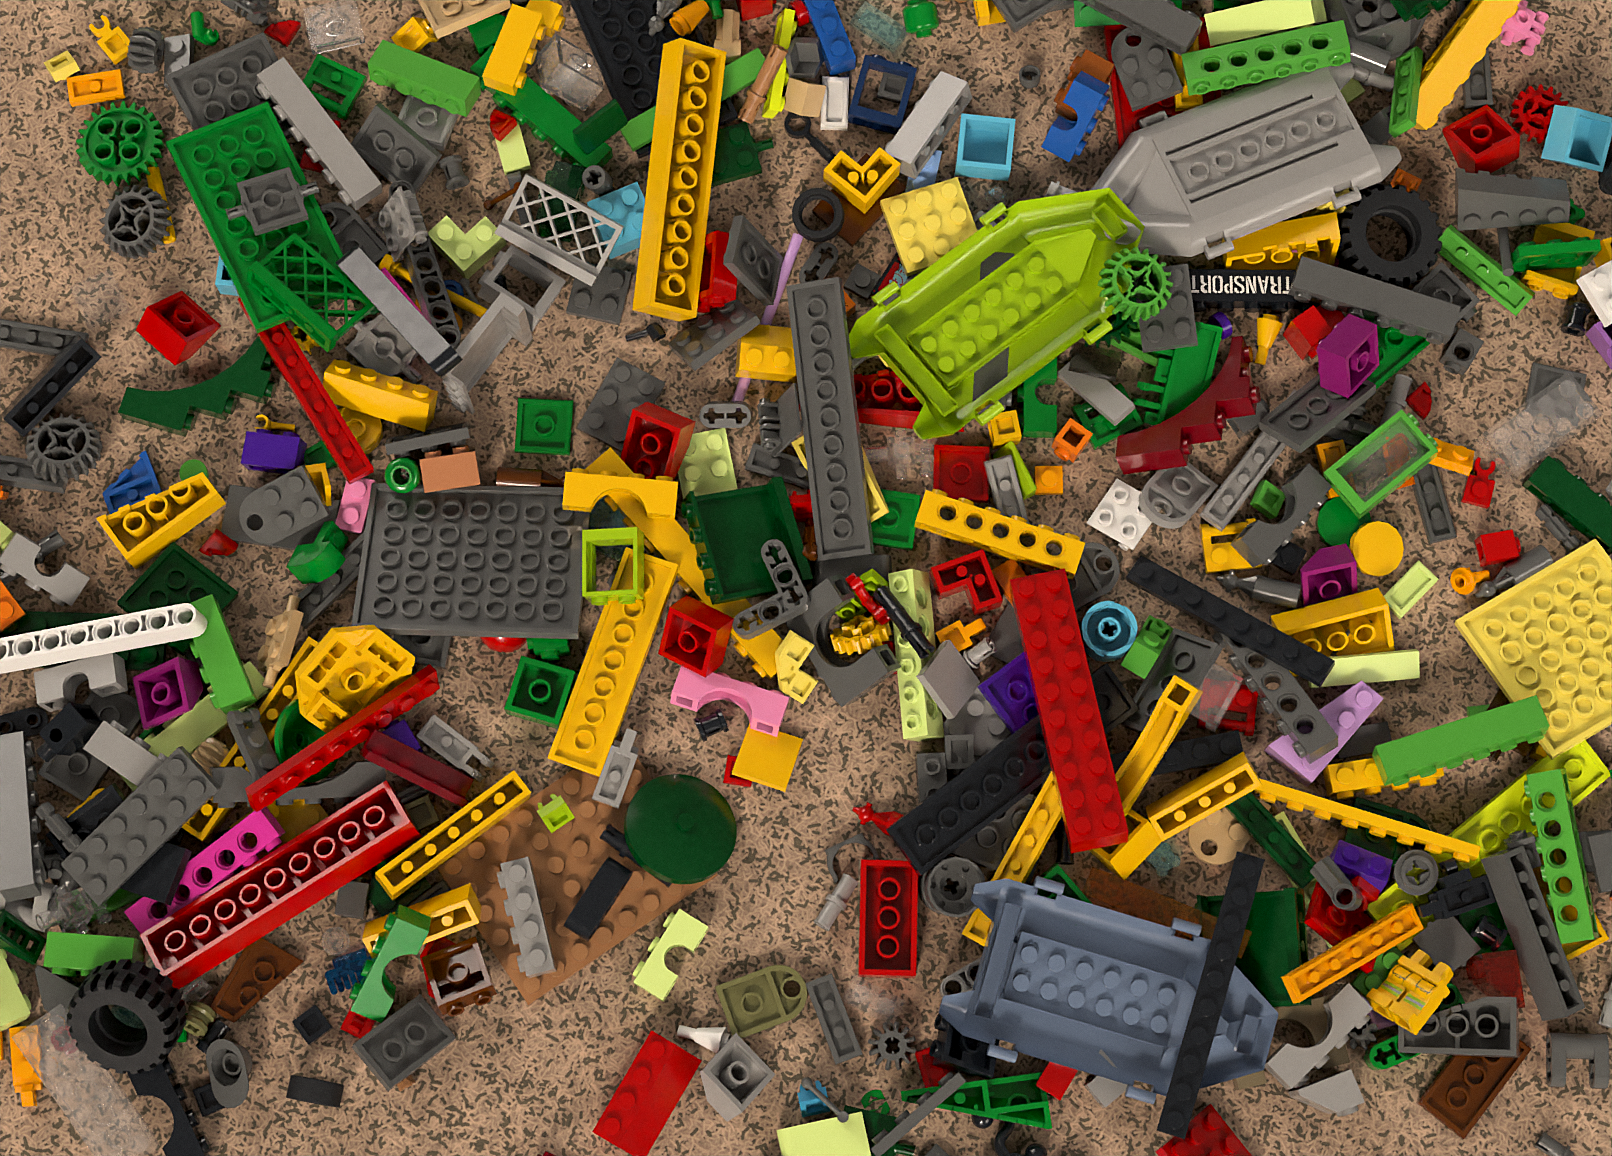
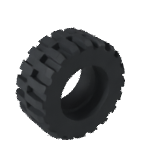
M1382 184L1378 188L1373 186L1360 193L1361 200L1346 205V209L1338 217L1341 237L1336 258L1339 257L1341 261L1338 267L1401 288L1408 287L1429 272V268L1435 265L1438 256L1435 254L1440 252L1442 248V242L1438 241V238L1443 235L1442 227H1437L1436 225L1439 217L1437 212L1432 213L1428 208L1431 206V203L1427 199L1424 201L1418 198L1420 193L1414 189L1406 192V186L1399 184L1393 188L1391 184ZM1385 216L1401 226L1407 239V251L1402 260L1398 262L1387 261L1372 251L1366 238V226L1370 218Z
M120 959L118 963L116 960H111L94 968L78 988L68 1006L67 1024L71 1026L69 1032L72 1040L76 1039L77 1041L76 1047L80 1052L84 1051L87 1054V1059L92 1063L96 1061L101 1064V1068L106 1070L110 1068L115 1069V1073L126 1074L127 1071H130L131 1074L142 1073L143 1070L150 1071L156 1068L158 1064H162L168 1057L186 1025V1006L184 1001H180L182 995L178 987L174 988L172 986L173 981L168 976H162L159 973L161 970L156 967L149 968L145 966V962L141 961L131 963V959ZM108 1005H119L130 1009L140 1017L146 1028H134L122 1023L112 1014Z

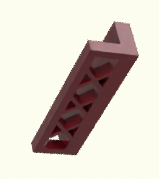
M375 728L372 729L360 751V754L366 760L461 807H465L468 804L469 800L465 796L474 781L472 777Z

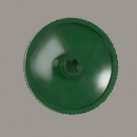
M669 774L647 782L632 798L624 818V835L632 856L648 873L660 880L673 884H694L714 876L726 864L736 844V821L726 799L709 783L689 775Z

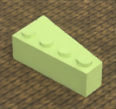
M1264 0L1204 14L1210 46H1221L1240 40L1255 39L1267 34L1274 35L1294 28H1307L1313 26V24L1327 21L1323 0Z

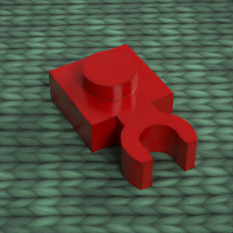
M1477 457L1473 462L1475 475H1467L1461 502L1488 509L1495 481L1488 479V476L1495 470V462L1491 461L1489 468L1483 470L1480 467L1481 458Z

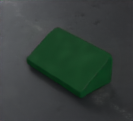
M612 99L573 130L574 142L586 155L590 154L627 125V118L617 100Z

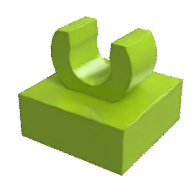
M555 794L550 795L552 801L545 806L539 802V810L537 811L551 833L575 818L561 795L557 797Z

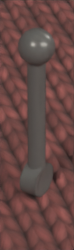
M805 1077L802 1079V1087L809 1088L837 1115L839 1122L844 1123L848 1121V1113L838 1109L812 1084L811 1078Z

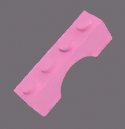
M681 666L672 690L670 703L697 712L703 705L711 701L727 700L737 704L745 711L751 729L777 737L786 713L789 697L784 696L783 693L777 690L759 688L756 684L749 681L741 682L732 679L725 673L712 672L705 678Z

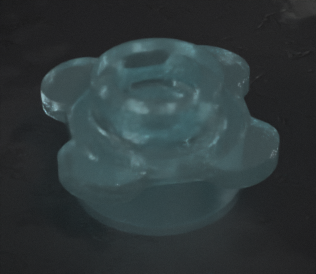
M1161 843L1159 849L1147 857V862L1153 865L1157 875L1161 877L1166 876L1168 870L1172 867H1178L1181 862L1180 857L1175 856L1171 851V846L1168 843ZM1165 857L1166 862H1162L1161 858Z

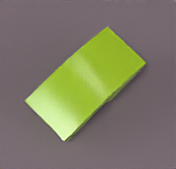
M873 568L859 576L865 585L864 587L872 597L875 591L881 595L878 588L884 585L889 587V582ZM854 591L853 593L856 597L835 613L845 622L868 610L861 604Z

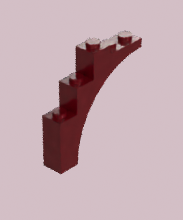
M1243 336L1232 337L1229 354L1220 373L1210 387L1196 401L1160 424L1139 432L1118 436L1115 458L1123 474L1187 466L1188 455L1192 454V444L1222 440V431L1226 428L1227 418L1256 415L1257 403H1260L1261 396L1259 387L1254 386L1249 368V363L1253 362V351L1251 346L1246 345Z

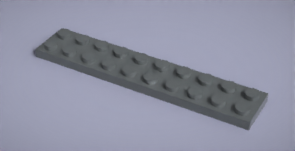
M835 277L786 286L818 561L874 554L842 278Z

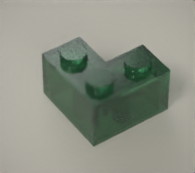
M556 161L552 171L547 170L544 183L580 202L586 188L582 181V175L587 167ZM540 191L538 194V199L542 198ZM545 191L546 196L552 195ZM557 197L547 200L552 215L566 211L563 200ZM543 201L540 202L542 206L537 211L536 220L548 217ZM569 204L570 210L575 209L574 206ZM578 212L572 213L575 226H577ZM568 215L554 218L558 234L572 230ZM549 220L537 223L540 224V236H553ZM574 234L559 238L561 241L571 242Z

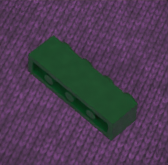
M1548 455L1522 486L1544 504H1548L1555 513L1590 541L1596 538L1608 555L1612 554V506L1609 504V500L1601 493H1595L1587 487L1588 484L1583 478L1578 475H1572L1567 471L1562 461L1557 458H1551Z

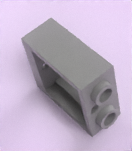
M511 244L505 253L503 251L498 253L492 263L495 266L492 271L487 269L478 282L482 287L477 295L492 305L500 293L504 292L525 308L530 330L533 332L561 292L566 281ZM507 264L546 289L534 308L495 283V280Z

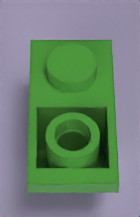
M1149 615L1122 661L1121 666L1145 679L1165 646L1173 628L1168 626L1163 620Z

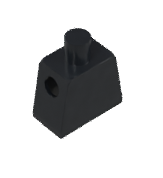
M69 702L40 731V736L45 742L36 752L45 762H49L56 755L71 756L90 740L103 721L89 705Z

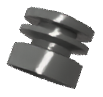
M946 856L923 875L919 876L918 892L920 899L927 908L938 914L957 918L970 915L978 908L970 901L973 887L975 884L985 882L984 874L975 863L966 858ZM946 879L954 883L950 886L951 891L944 890L943 888L947 885Z

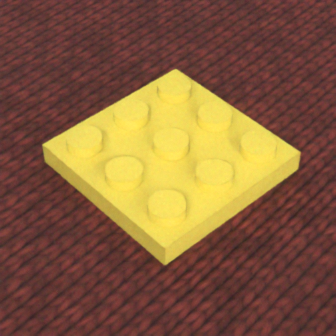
M958 177L880 200L882 212L906 277L923 272L978 231Z

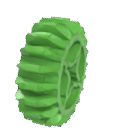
M1138 246L1134 247L1131 252L1128 248H1123L1120 253H1113L1111 259H1107L1104 262L1105 268L1099 272V276L1103 279L1098 281L1097 286L1104 288L1100 292L1099 297L1108 298L1104 303L1105 306L1112 305L1114 307L1112 315H1116L1120 311L1122 312V320H1126L1131 316L1133 322H1137L1140 317L1143 321H1146L1150 318V315L1157 316L1160 313V309L1163 310L1167 306L1166 300H1169L1172 295L1168 290L1173 287V283L1166 280L1171 276V272L1163 271L1166 262L1159 264L1156 261L1158 254L1150 257L1149 249H1144L1140 254ZM1123 266H1136L1141 268V270L1134 271ZM1149 276L1153 282V285L1149 282ZM1140 277L1139 281L1137 282L1138 286L1131 292V289L1134 286L1132 283ZM1117 283L1120 284L1122 288V293L1120 292ZM1130 298H1138L1141 301L1145 300L1147 303H1135L1130 301Z

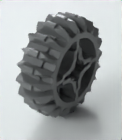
M133 185L132 188L124 187L123 193L114 191L115 199H107L110 205L108 208H102L105 217L99 219L105 225L99 230L105 235L103 241L110 245L109 248L113 252L119 253L120 256L125 258L138 259L139 256L148 258L149 252L157 253L156 245H165L162 238L163 236H170L166 228L173 225L171 221L167 220L172 215L170 210L166 209L169 204L162 199L161 194L149 187ZM139 203L147 204L143 208L138 207L137 209H135L133 207L134 205ZM129 236H138V239L126 242L125 240Z
M61 413L59 418L54 419L50 415L48 422L40 420L39 428L33 427L32 435L27 436L25 452L28 456V464L33 468L36 475L41 474L44 480L51 478L55 484L59 479H63V482L67 484L70 478L78 481L79 475L88 476L89 469H96V461L101 460L103 446L100 441V434L95 430L92 422L87 423L83 416L76 419V416L72 413L68 418H65ZM85 444L82 451L79 454H77L81 450V446Z

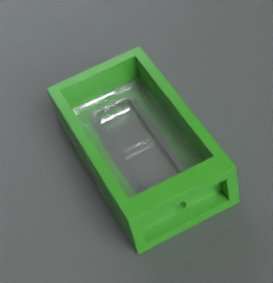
M1402 409L1323 473V478L1332 486L1331 488L1358 519L1362 518L1437 457V442L1430 434L1424 435L1418 428L1420 426L1419 422L1411 413L1406 415Z

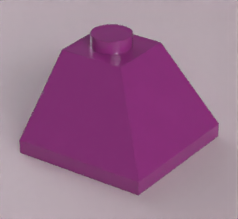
M1346 543L1319 549L1300 569L1303 607L1358 593L1356 560Z

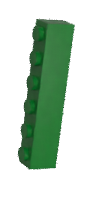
M493 46L470 68L471 74L480 77L481 91L488 90L493 95L491 97L492 100L499 107L504 108L506 106L513 112L511 114L512 117L516 118L520 125L526 123L533 129L531 133L536 139L542 143L546 140L552 145L551 150L557 157L562 160L566 157L573 163L571 165L572 169L581 177L589 166L597 165L603 168L613 157L612 148L605 142L586 155L574 142L573 130L582 122L528 76L523 88H518L515 96L485 86L482 75L493 51Z

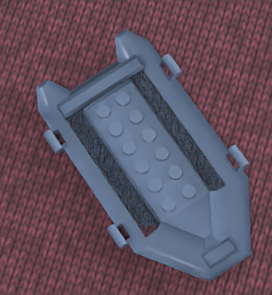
M1036 876L1033 886L1007 878L975 884L970 901L992 920L972 991L943 996L939 1007V1014L963 1036L989 1043L987 1055L1015 1063L1018 1052L1127 1084L1126 1097L1152 1105L1156 1100V1094L1167 1096L1211 943L1210 939L1199 936L1202 925L1174 917L1171 926L1166 927L1062 895L1065 884L1040 876ZM1038 888L1056 893L1054 900L1037 895ZM1175 930L1192 934L1191 941L1174 936ZM1234 966L1199 1089L1256 1073L1265 1068L1279 1013L1236 966ZM996 1039L1012 1043L1013 1050L996 1046ZM1101 1049L1105 1052V1054L1109 1057V1059L1114 1063L1116 1067L1112 1066L1099 1053ZM1134 1081L1151 1085V1092L1133 1087Z

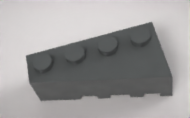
M1455 168V215L1458 231L1568 223L1570 198L1566 180L1533 176L1529 179H1521L1516 174H1506L1505 177L1493 176L1488 171L1479 170L1477 174L1466 173L1465 169Z

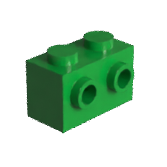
M526 638L530 654H535L538 661L543 660V662L551 664L559 662L560 657L571 655L569 639Z

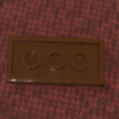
M1519 1039V1058L1452 1055L1417 1101V1104L1463 1140L1531 1051V1048Z

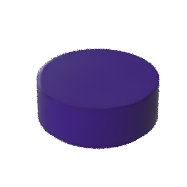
M1216 312L1209 316L1208 321L1210 325L1223 328L1222 340L1232 335V325L1224 313Z

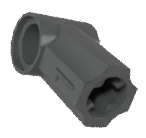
M1330 856L1321 859L1310 870L1311 874L1328 893L1336 907L1347 911L1359 908L1363 900L1361 891L1351 883ZM1349 889L1353 894V899L1349 904L1344 905L1341 901V895L1345 890Z

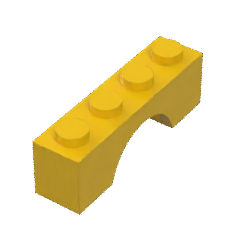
M573 468L572 472H565L563 510L591 512L595 504L604 496L611 493H625L633 496L641 503L647 517L675 520L678 482L673 481L672 477L656 476V480L645 479V475L629 473L628 477H619L616 472L600 471V475L588 474L589 470Z

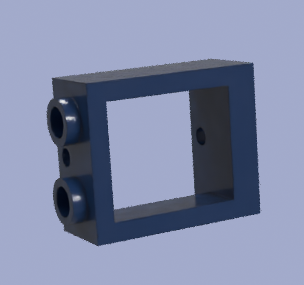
M865 55L848 112V123L896 135L905 118L916 79L917 68L903 61L897 63L888 61L881 55ZM869 69L907 78L897 116L859 106Z

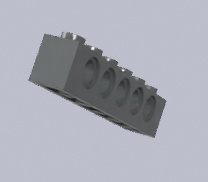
M1214 630V635H1212L1214 642L1222 649L1225 648L1230 655L1228 660L1236 671L1241 670L1245 676L1244 682L1252 693L1255 691L1261 697V706L1267 714L1272 713L1278 720L1276 725L1283 736L1289 735L1294 742L1292 747L1301 759L1305 757L1308 763L1311 764L1338 747V735L1289 670L1245 646H1236L1234 644L1235 640ZM1254 661H1261L1264 663V665L1260 668H1253L1250 666V664ZM1275 682L1278 683L1280 687L1275 690H1270L1266 688V685L1268 683ZM1286 704H1292L1296 709L1287 712L1282 707ZM1302 726H1309L1313 729L1307 734L1298 731Z

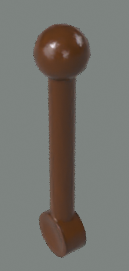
M516 182L514 188L493 200L488 199L484 201V208L491 210L495 204L516 193L521 182Z

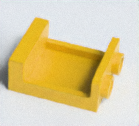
M1570 223L1536 225L1532 241L1536 242L1537 245L1546 244L1547 241L1553 239L1572 242L1579 237H1590V240H1593L1595 231ZM1582 267L1538 271L1526 270L1522 272L1520 281L1525 283L1531 290L1541 291L1544 289L1552 292V295L1556 298L1568 299V297L1572 298L1578 292L1579 286L1576 280L1580 277Z

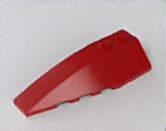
M886 369L880 370L876 374L853 375L859 423L913 429V425L923 405L894 371ZM965 426L957 432H964Z

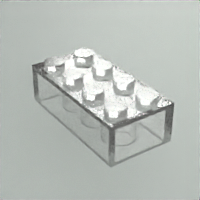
M1568 371L1482 433L1475 441L1487 457L1495 462V467L1505 480L1511 483L1594 423L1603 414L1570 371Z

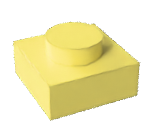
M68 50L44 62L47 71L55 82L66 80L67 77H71L80 70Z

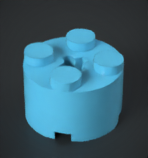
M1103 601L1093 605L1086 612L1079 625L1085 653L1092 659L1102 662H1111L1123 657L1134 643L1138 629L1137 621L1130 609L1113 601ZM1104 626L1107 630H1113L1110 637L1108 634L1102 633Z

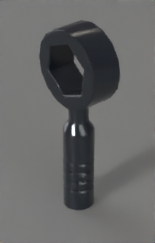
M792 112L786 116L784 128L788 136L795 139L805 137L810 145L828 163L834 159L836 155L818 137L810 133L811 121L809 116H801ZM801 118L806 124L804 130L793 131L789 126L791 120Z

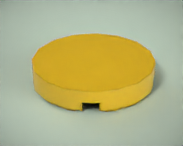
M1372 521L1361 525L1352 535L1349 549L1356 560L1357 568L1361 570L1360 572L1377 577L1388 575L1395 570L1402 560L1404 551L1402 537L1397 529L1389 523Z

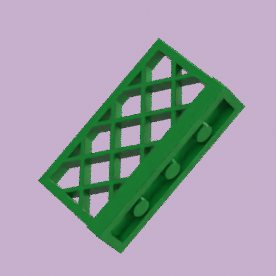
M295 232L260 262L256 260L248 267L247 281L327 353L336 346L337 340L375 308L354 284ZM292 244H296L303 251V257L287 256V249ZM271 262L283 263V273H272L266 266ZM287 263L303 264V274H287ZM307 264H318L323 268V275L307 274ZM287 280L303 281L304 291H292L287 287ZM307 281H322L323 292H308ZM327 282L340 283L343 286V293L327 292ZM308 298L324 299V310L312 309L308 305ZM328 299H342L344 301V310H328ZM347 300H359L365 307L360 311L348 310ZM328 316L344 317V325L336 330L328 323Z

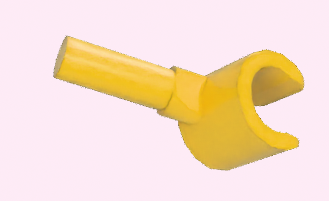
M262 414L256 416V419L259 421L266 420V424L261 428L254 427L255 429L295 431L294 424L273 422Z

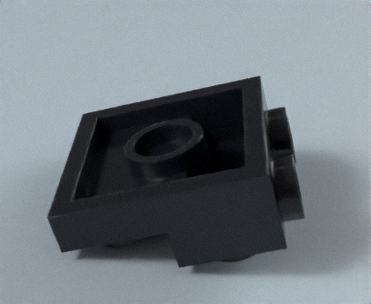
M938 1014L934 1022V1028L938 1030L937 1040L935 1039L932 1042L929 1050L930 1056L934 1057L932 1065L955 1073L964 1071L985 1079L993 1078L996 1058L987 1055L989 1043L963 1036L943 1016ZM998 1039L995 1041L996 1046H999L1000 1040Z

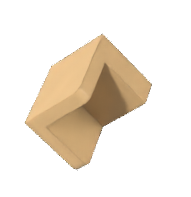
M789 77L783 109L801 116L819 117L826 85L808 79Z

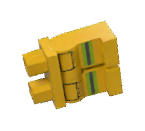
M1418 949L1410 958L1402 955L1398 960L1399 964L1391 969L1387 979L1377 990L1372 988L1366 995V998L1375 1012L1392 1022L1395 1021L1397 1025L1417 1035L1438 1008L1443 998L1445 999L1450 994L1447 984L1454 973L1443 962H1439L1432 971L1428 970L1433 961L1427 953Z

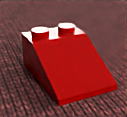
M647 401L632 409L620 458L633 473L643 474L645 479L656 480V476L672 477L674 481L689 448L696 421Z

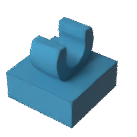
M818 1080L815 1081L816 1088L828 1098L826 1087H822ZM800 1084V1092L797 1095L802 1118L830 1112V1108L811 1090L806 1091Z

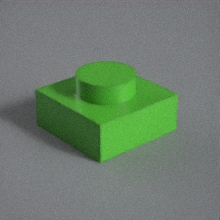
M1263 480L1259 482L1250 505L1267 518H1276L1285 495L1269 481Z

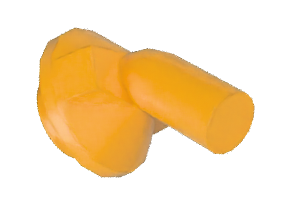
M1460 567L1452 572L1450 582L1452 588L1457 593L1466 595L1474 590L1476 583L1489 581L1490 573L1488 570L1472 572L1470 567Z

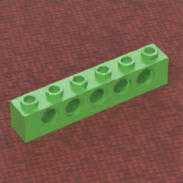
M1344 20L1181 54L1189 96L1203 95L1210 91L1231 89L1243 84L1259 83L1263 80L1277 77L1284 78L1291 74L1312 72L1316 69L1340 66L1351 62L1350 44Z
M1566 768L1528 774L1527 781H1524V789L1527 798L1531 797L1533 809H1530V819L1533 826L1537 825L1539 837H1535V844L1538 854L1542 853L1544 865H1541V875L1543 881L1548 882L1550 893L1546 894L1549 910L1554 911L1555 921H1553L1560 943L1566 944L1596 939L1599 937ZM1546 792L1552 793L1555 797V804L1552 808H1548L1543 804L1542 798ZM1552 820L1557 821L1561 826V832L1558 836H1553L1548 831V824ZM1557 848L1564 850L1567 855L1564 864H1559L1554 860L1553 854ZM1562 877H1567L1571 880L1572 889L1570 892L1561 890L1559 881ZM1567 905H1572L1577 909L1578 917L1575 921L1569 920L1565 916Z

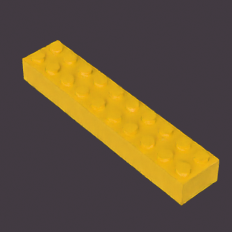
M683 38L663 44L632 308L634 311L675 321H684L696 318L726 60L725 51Z

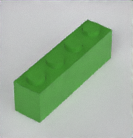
M385 40L381 41L368 62L370 80L376 84L388 86L404 95H411L427 104H434L452 114L467 117L481 95L480 77Z
M211 594L189 603L207 619L205 632L198 637H194L193 642L189 644L195 658L200 657L203 667L199 668L204 682L206 684L210 682L213 692L209 693L215 709L220 708L227 715L229 711L239 710L258 702L216 598Z

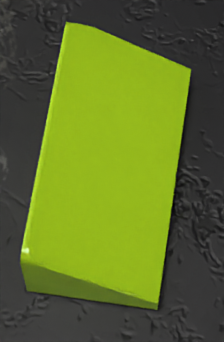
M1010 441L995 452L993 458L1009 454L1012 456L1022 498L1025 500L1034 496L1037 487L1014 442Z

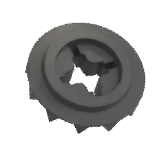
M1409 850L1401 854L1394 864L1393 878L1396 880L1398 888L1407 894H1426L1432 890L1438 880L1439 871L1437 863L1425 851ZM1414 864L1416 868L1426 870L1417 875L1418 880L1416 881L1414 877L1405 874L1413 869L1412 865Z

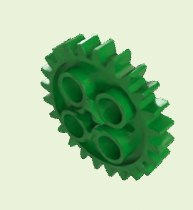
M122 101L120 108H117L114 102H111L110 110L108 111L101 106L102 114L97 115L92 112L91 115L94 120L92 122L84 120L83 122L87 129L78 130L83 137L76 140L80 147L76 150L80 157V163L85 167L89 175L93 174L96 181L102 179L106 185H109L112 179L117 187L120 186L122 180L131 185V178L133 177L140 182V174L142 172L150 175L149 166L158 167L154 159L163 158L159 149L166 148V145L162 140L165 138V134L161 130L160 122L152 112L149 113L145 106L139 109L135 102L129 108L125 101ZM113 128L110 133L104 134L107 129ZM140 129L137 133L131 134L134 130ZM110 153L107 158L102 159L105 154ZM137 153L134 158L128 159L130 155Z

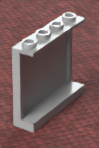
M504 292L500 293L455 350L463 360L443 377L442 383L446 386L445 390L449 393L448 397L452 400L451 405L461 413L467 410L472 415L474 414L475 410L468 393L511 338H515L524 346H527L533 339L525 308Z

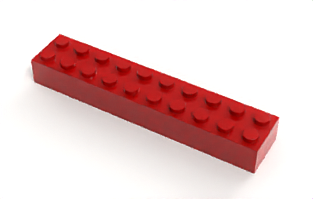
M1065 568L1010 579L1011 599L1070 852L1072 854L1128 842L1129 831Z
M386 780L140 934V937L155 967L161 970L159 973L164 977L168 976L173 981L172 986L174 988L178 987V989H181L422 836L399 796Z

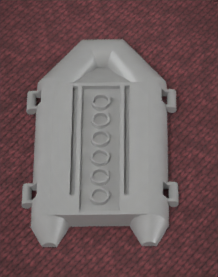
M1348 62L1340 66L1316 69L1312 72L1291 74L1284 78L1277 77L1263 80L1169 118L1163 110L1140 119L1139 125L1141 129L1131 132L1091 190L1110 188L1145 226L1138 246L1140 253L1144 249H1149V254L1192 257L1205 252L1206 258L1210 260L1233 251V240L1331 201L1333 207L1338 209L1361 200L1362 197L1359 190L1383 181L1402 159L1396 146L1368 143L1340 91L1355 75L1352 64ZM1351 188V192L1336 197V193ZM1121 219L1128 227V231L1115 242L1123 245L1135 242L1141 230L1133 223ZM1104 231L1106 237L1112 240V238ZM1222 238L1225 240V242L1210 248L1207 245Z

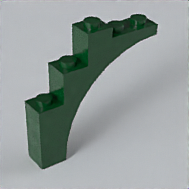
M257 336L249 349L232 366L212 379L191 387L171 391H147L127 387L118 413L125 420L186 437L188 430L192 431L196 423L195 412L226 421L228 414L232 415L235 411L237 404L235 396L267 404L268 398L274 397L277 388V382H274L275 378L271 372L267 371V369H272L274 361L259 336Z

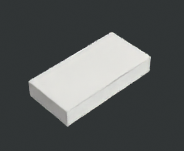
M822 76V84L826 85L821 107L820 130L847 131L849 77Z

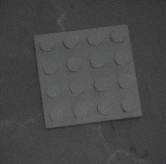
M263 32L165 76V81L192 131L268 102L286 140L293 137L289 131L291 126L285 119L281 121L272 108L275 105L269 98L265 100L256 88L258 85L257 74L278 61Z

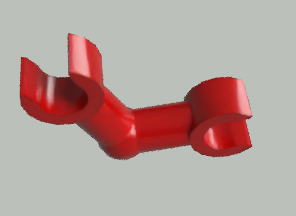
M853 572L845 578L847 584L860 599L861 604L871 612L881 626L891 620L887 616L885 609L878 605L868 593L859 576L857 577Z

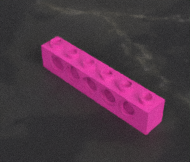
M267 807L258 812H252L187 863L171 906L165 904L168 910L166 916H162L157 911L158 901L147 897H142L125 910L124 913L139 933L142 934L209 892L220 883L236 875L234 872L242 866L247 868L259 860L257 855L264 849L270 852L282 843L280 837L286 833ZM249 832L257 837V845L255 847L249 846L246 841V836ZM226 850L234 853L235 861L233 864H228L225 861L224 852ZM203 867L209 868L212 872V880L210 882L202 877ZM181 884L186 885L190 890L188 899L183 898L179 893Z

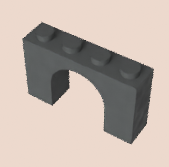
M842 574L826 578L808 592L811 601L808 610L786 622L789 630L815 645L808 656L816 667L817 674L830 689L831 696L841 707L854 703L901 668L900 663L887 643L873 648L856 662L845 661L832 650L827 636L829 621L839 609L856 597ZM800 599L794 603L796 606L801 604Z

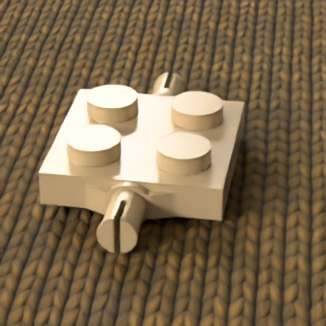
M290 595L283 614L273 617L267 623L265 645L261 646L257 655V660L259 661L257 670L266 673L262 684L266 688L273 689L278 673L289 664L304 614L297 611L301 600L297 596Z

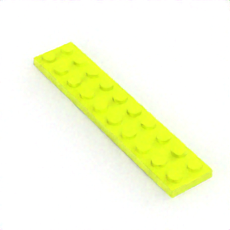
M1586 740L1552 760L1548 755L1540 758L1448 835V837L1481 846L1478 858L1475 861L1470 860L1469 863L1456 861L1458 871L1469 868L1472 878L1486 874L1481 859L1498 851L1505 850L1503 840L1510 838L1509 834L1512 832L1526 830V833L1531 832L1535 837L1539 836L1537 825L1533 826L1530 819V809H1533L1531 797L1527 798L1524 789V781H1527L1528 774L1566 768L1573 807L1610 777L1608 768ZM1546 792L1542 798L1543 804L1548 808H1552L1555 804L1554 795ZM1555 820L1550 821L1549 824H1548V828H1549L1551 825H1553L1556 821H1555ZM1443 851L1441 855L1428 852L1437 863L1438 879L1444 877L1438 863L1451 859L1453 854ZM1414 864L1413 869L1405 874L1414 877L1416 881L1418 880L1417 875L1426 870L1416 868ZM1394 880L1382 890L1378 900L1368 904L1366 911L1376 922L1407 903H1413L1414 906L1429 902L1427 895L1438 890L1437 885L1435 884L1432 890L1426 894L1410 895L1398 888V884ZM1433 914L1424 918L1419 917L1424 929L1427 927L1428 922L1435 921ZM1421 931L1394 947L1401 952L1413 942L1412 939Z

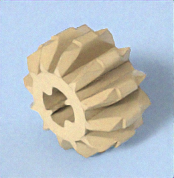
M210 737L196 748L192 756L210 775V767H219L230 750L221 741Z

